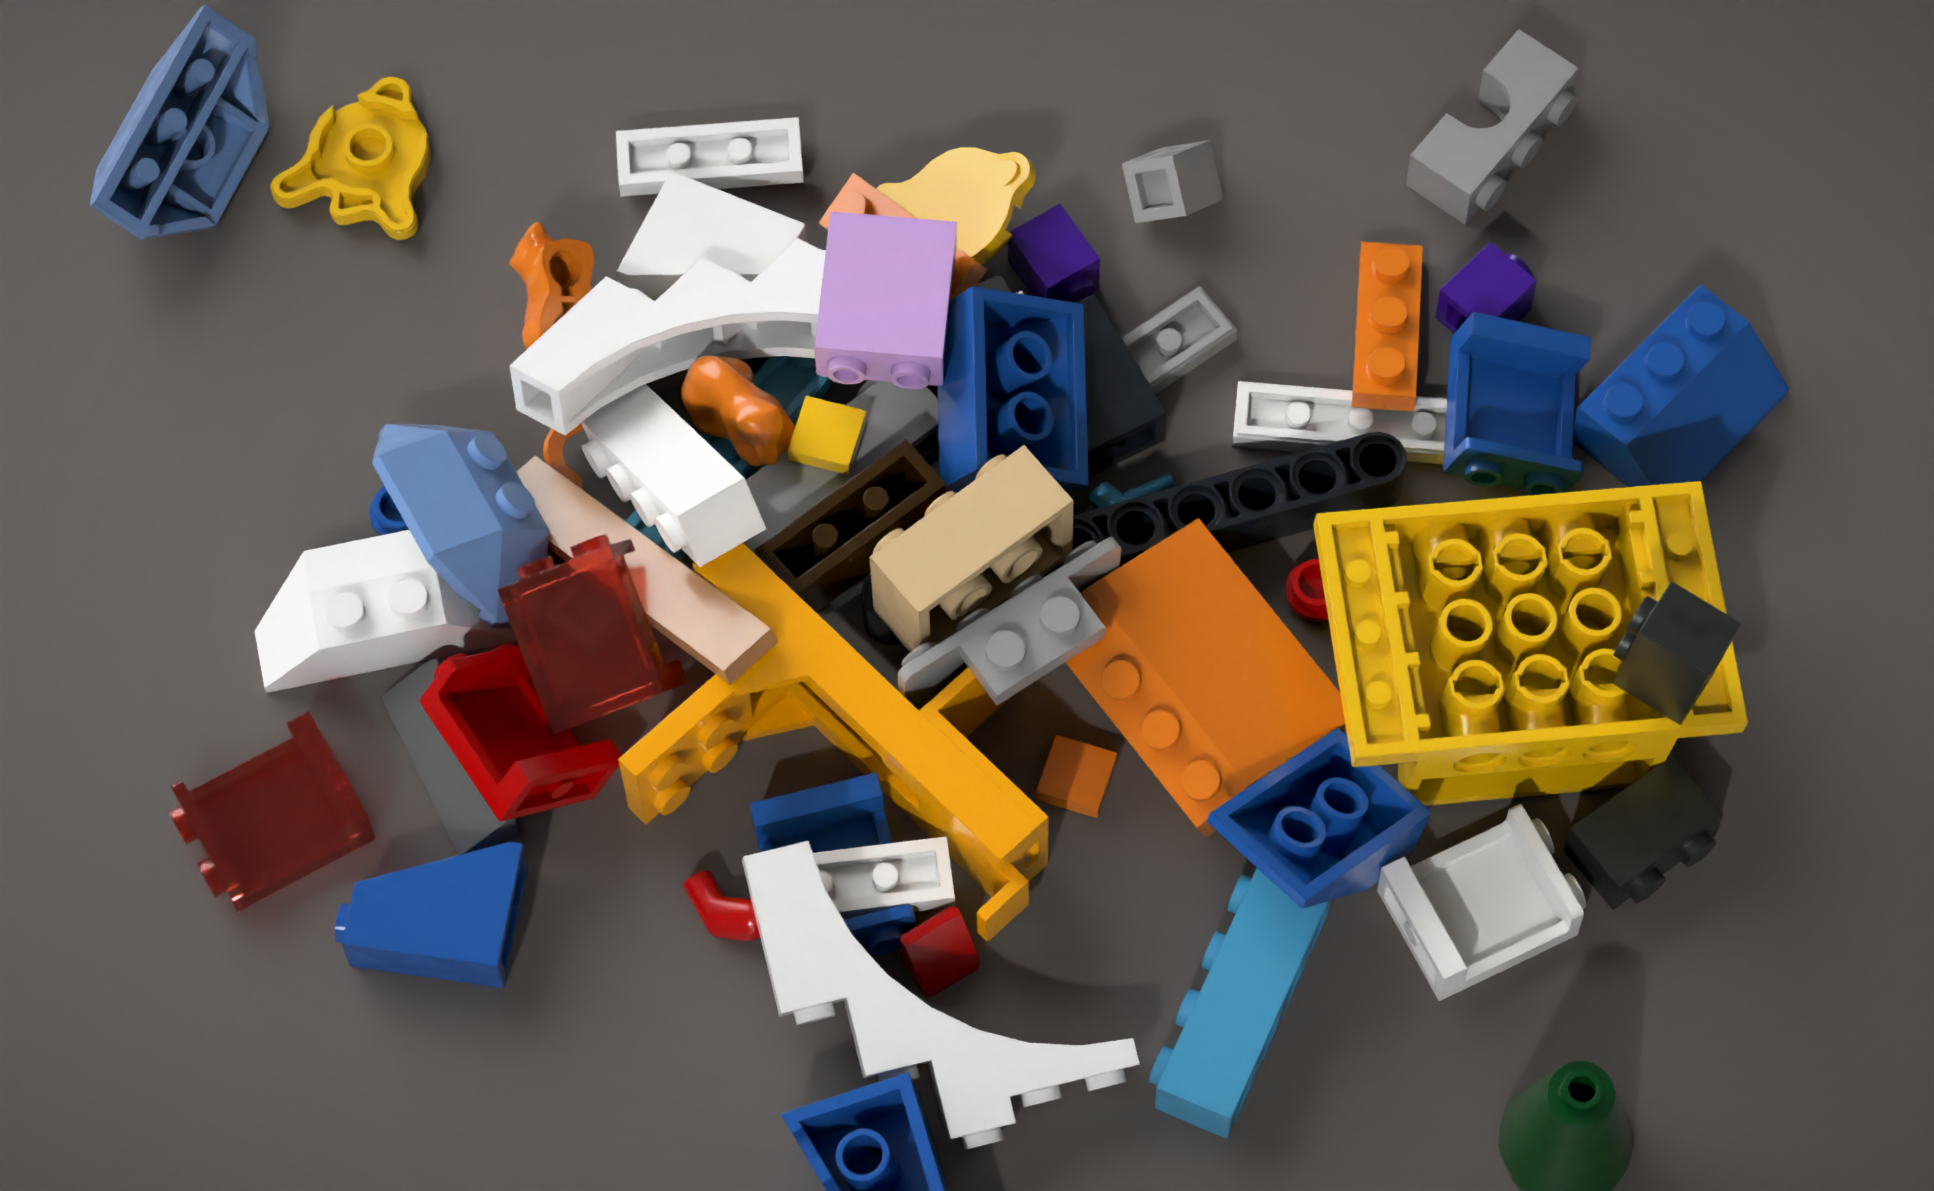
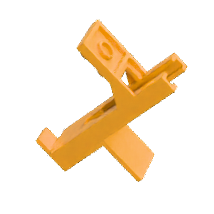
M744 543L739 544L702 567H699L694 562L693 570L695 573L769 626L778 643L731 685L715 674L618 759L628 808L647 825L659 813L665 816L675 811L688 797L691 790L690 786L707 771L716 773L724 768L735 756L740 742L815 726L864 775L877 772L881 791L930 838L947 836L949 857L992 897L977 912V933L987 942L990 941L1029 905V881L1048 865V816L966 738L1008 699L996 706L968 667L922 709L918 710Z

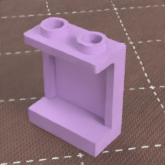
M830 211L814 347L817 375L828 377L841 384H858L864 380L892 382L900 388L910 390L922 389L928 385L940 386L943 384L944 352L952 276L955 273L957 257V222Z

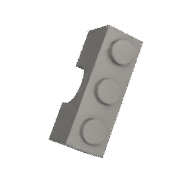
M1518 29L1482 73L1478 102L1496 113L1502 121L1489 128H1473L1446 113L1410 155L1406 186L1464 225L1468 223L1479 208L1485 211L1491 209L1506 187L1507 180L1505 178L1516 165L1522 169L1525 168L1540 149L1543 142L1541 135L1552 123L1556 126L1562 125L1572 113L1579 98L1574 93L1579 68Z

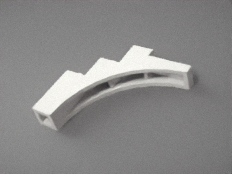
M797 238L752 282L745 279L738 272L725 269L702 257L656 301L650 299L642 291L634 288L630 289L606 276L510 365L516 410L563 435H567L601 407L644 384L689 369L693 361L701 356H730L737 359L776 356L815 358L814 347L826 250H821Z
M809 841L743 856L742 864L779 1016L794 1013L796 1025L810 1023L835 1016L833 1003L844 1001L863 1079L878 1075L879 1081L909 1072L914 1080L920 1078L917 1065L928 1063L946 1139L951 1140L962 1137L965 1150L1004 1140L1001 1127L1016 1123L1010 1097L1020 1095L1023 1107H1028L1062 1098L1059 1085L1085 1079L1088 1091L1127 1082L1124 1069L1140 1064L1133 1038L1082 1046L1028 1043L977 1030L930 1007L887 975L853 937L825 889Z

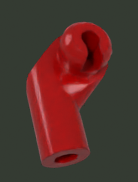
M710 870L698 872L684 882L683 888L707 931L714 937L739 941H754L760 938L751 899L726 897Z

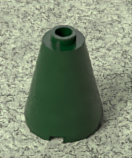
M1572 1061L1561 1065L1531 1083L1510 1101L1501 1119L1498 1148L1511 1174V1179L1521 1191H1612L1629 1166L1633 1150V1137L1629 1120L1609 1075L1601 1067L1593 1063Z

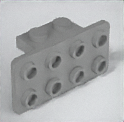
M1109 537L1098 544L1095 541L1085 542L1069 553L1062 567L1044 578L1041 574H1036L1025 579L1014 588L1009 600L990 612L987 608L974 611L959 623L955 634L936 646L933 642H927L918 646L901 663L902 668L898 672V691L913 706L920 710L969 667L997 706L1105 637L1106 627L1080 593L1088 586L1120 567V545L1114 537Z

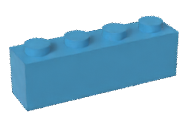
M1256 868L1252 878L1243 874L1240 876L1227 911L1235 914L1227 934L1218 931L1214 933L1201 965L1202 968L1209 970L1202 989L1199 992L1190 988L1177 1014L1175 1025L1183 1028L1174 1049L1167 1046L1162 1047L1152 1068L1149 1083L1157 1086L1155 1109L1227 1140L1229 1139L1328 919L1333 900L1302 909L1258 868Z

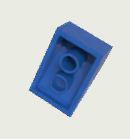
M1337 727L1210 812L1207 822L1303 909L1366 891L1379 882L1381 867L1404 856L1408 861L1432 812L1380 765L1352 767L1348 737Z

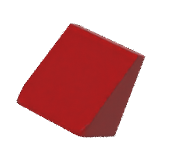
M956 905L946 908L901 936V962L919 989L927 997L936 995L974 972L980 966L978 953L962 914Z

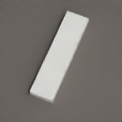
M1238 381L1232 447L1302 452L1367 433L1383 432L1391 434L1402 443L1406 450L1408 462L1443 464L1447 399L1416 396L1414 412L1351 407V390Z

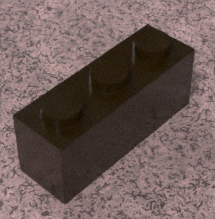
M905 439L754 550L755 555L815 612H818L871 573L870 556L873 554V550L878 542L893 530L902 528L906 531L924 518L927 508L938 497L947 493L946 483L908 440Z

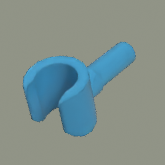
M1166 473L1136 488H1131L1122 494L1111 483L1105 481L1090 494L1089 500L1093 504L1086 511L1173 488L1175 483L1172 476Z

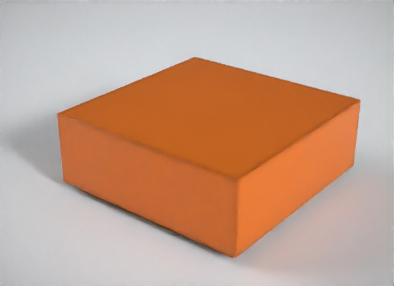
M1056 735L1036 790V800L1098 819L1117 764L1118 753Z

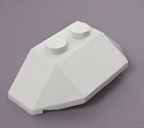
M410 530L304 551L255 629L264 688L266 693L518 642L515 628H489L478 616L479 608L459 596L427 562Z

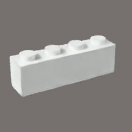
M647 384L601 407L581 423L589 439L588 443L582 445V449L593 471L599 478L607 475L619 498L624 503L629 500L632 501L637 513L647 527L656 524L661 537L673 553L682 549L699 567H702L767 529L745 478Z

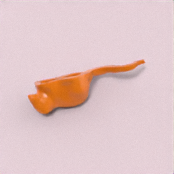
M535 222L528 228L509 261L510 266L523 279L527 291L522 331L523 345L526 350L591 291V278L595 263L593 249L589 243L569 238L554 240L547 234L541 222ZM579 424L567 435L551 429L543 446L545 462L582 489L581 476L567 466L562 454L566 440L584 429L582 424Z
M705 355L694 360L682 384L681 396L684 408L698 430L710 436L730 440L740 458L752 466L776 464L778 457L789 448L795 425L779 401L754 385L753 370L740 359L730 356Z

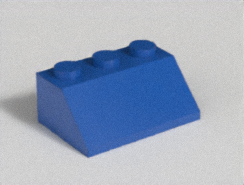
M1700 284L1578 406L1573 426V443L1627 487L1702 482L1788 395L1789 388L1750 322Z
M976 286L970 287L950 300L944 352L943 384L938 386L939 476L946 483V491L958 493L975 481L977 473L989 460L1001 454L1008 457L1023 445L1026 446L1065 491L1083 489L1089 485L1083 304Z

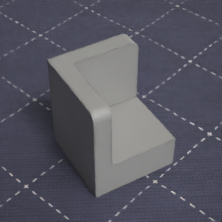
M1211 140L1159 148L1122 163L1135 223L1187 216L1223 199Z

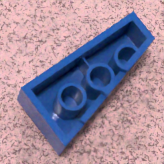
M909 1072L781 1113L782 1118L826 1191H949L922 1097Z

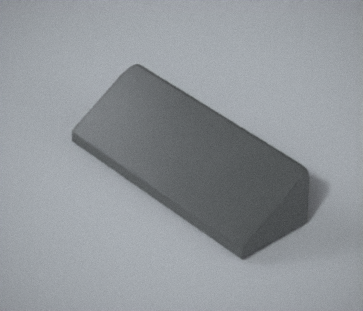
M437 658L417 668L381 696V699L457 855L491 847L519 834L515 818L499 822L419 702L435 678V669L440 665Z

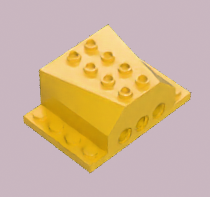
M1701 481L1316 514L1313 526L1352 767L1398 763V782L1424 806L1627 788L1653 768L1665 762L1678 738L1742 733L1748 724L1732 642L1715 673L1681 725L1612 684L1623 663L1613 654L1626 634L1629 622L1647 595L1658 602L1670 582L1673 581L1727 614Z

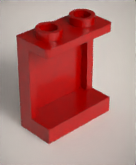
M541 641L517 646L513 643H506L492 651L467 656L465 653L455 654L444 660L435 669L434 680L419 700L499 822L595 799L619 767L618 759L622 756L611 739L580 745L534 677L535 669L548 652Z

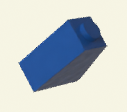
M506 842L355 882L350 904L341 903L335 923V941L342 944L349 965L352 967L504 988L529 869L523 843Z

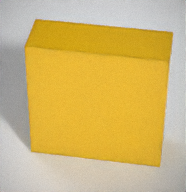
M805 396L788 448V460L850 476L867 423V411Z

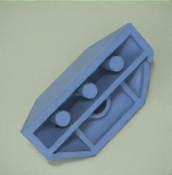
M207 5L200 7L149 74L99 163L95 173L90 207L141 240L211 229L217 225L270 128L263 82L256 60L258 57L256 38Z
M385 424L379 431V441L375 448L372 464L427 562L459 596L479 608L478 616L489 628L537 627L544 617L549 528L535 506L533 496L524 487L509 461L504 446L497 440L494 433L490 431L439 425Z

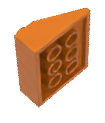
M1199 518L1088 586L1080 593L1106 627L1105 637L1065 663L1196 828L1206 838L1217 831L1207 822L1210 812L1337 727L1341 731L1346 728L1341 694Z

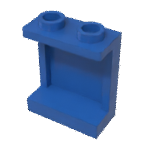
M1473 312L1450 338L1443 473L1464 477L1468 483L1476 486L1502 485L1521 489L1528 496L1566 493L1583 476L1584 462L1572 459L1575 375L1590 360L1591 337Z
M877 772L749 803L759 852L809 841L813 853L893 843L884 812L883 795ZM905 904L844 919L853 937L870 954H885L900 949L901 936L916 927L912 904Z

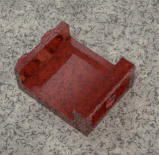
M603 534L570 547L574 559L557 566L554 565L551 556L534 561L515 569L519 581L498 589L499 596L553 735L688 684L680 660L665 664L624 558L625 555L635 552L631 539L610 544L607 534Z
M310 711L286 723L291 738L192 790L188 791L182 780L170 785L178 806L168 810L180 836L186 845L198 840L207 858L198 862L197 865L215 898L227 893L237 912L376 839L367 812Z

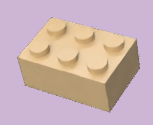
M1025 445L1008 457L1001 454L992 458L979 470L975 481L957 494L953 491L944 493L927 508L924 518L906 531L902 528L893 530L878 542L873 550V554L870 556L874 611L909 652L927 642H933L936 646L955 634L959 623L968 615L981 608H987L990 612L1009 600L1011 592L1022 581L1036 574H1041L1043 577L1065 560L1069 553L1073 551V499Z

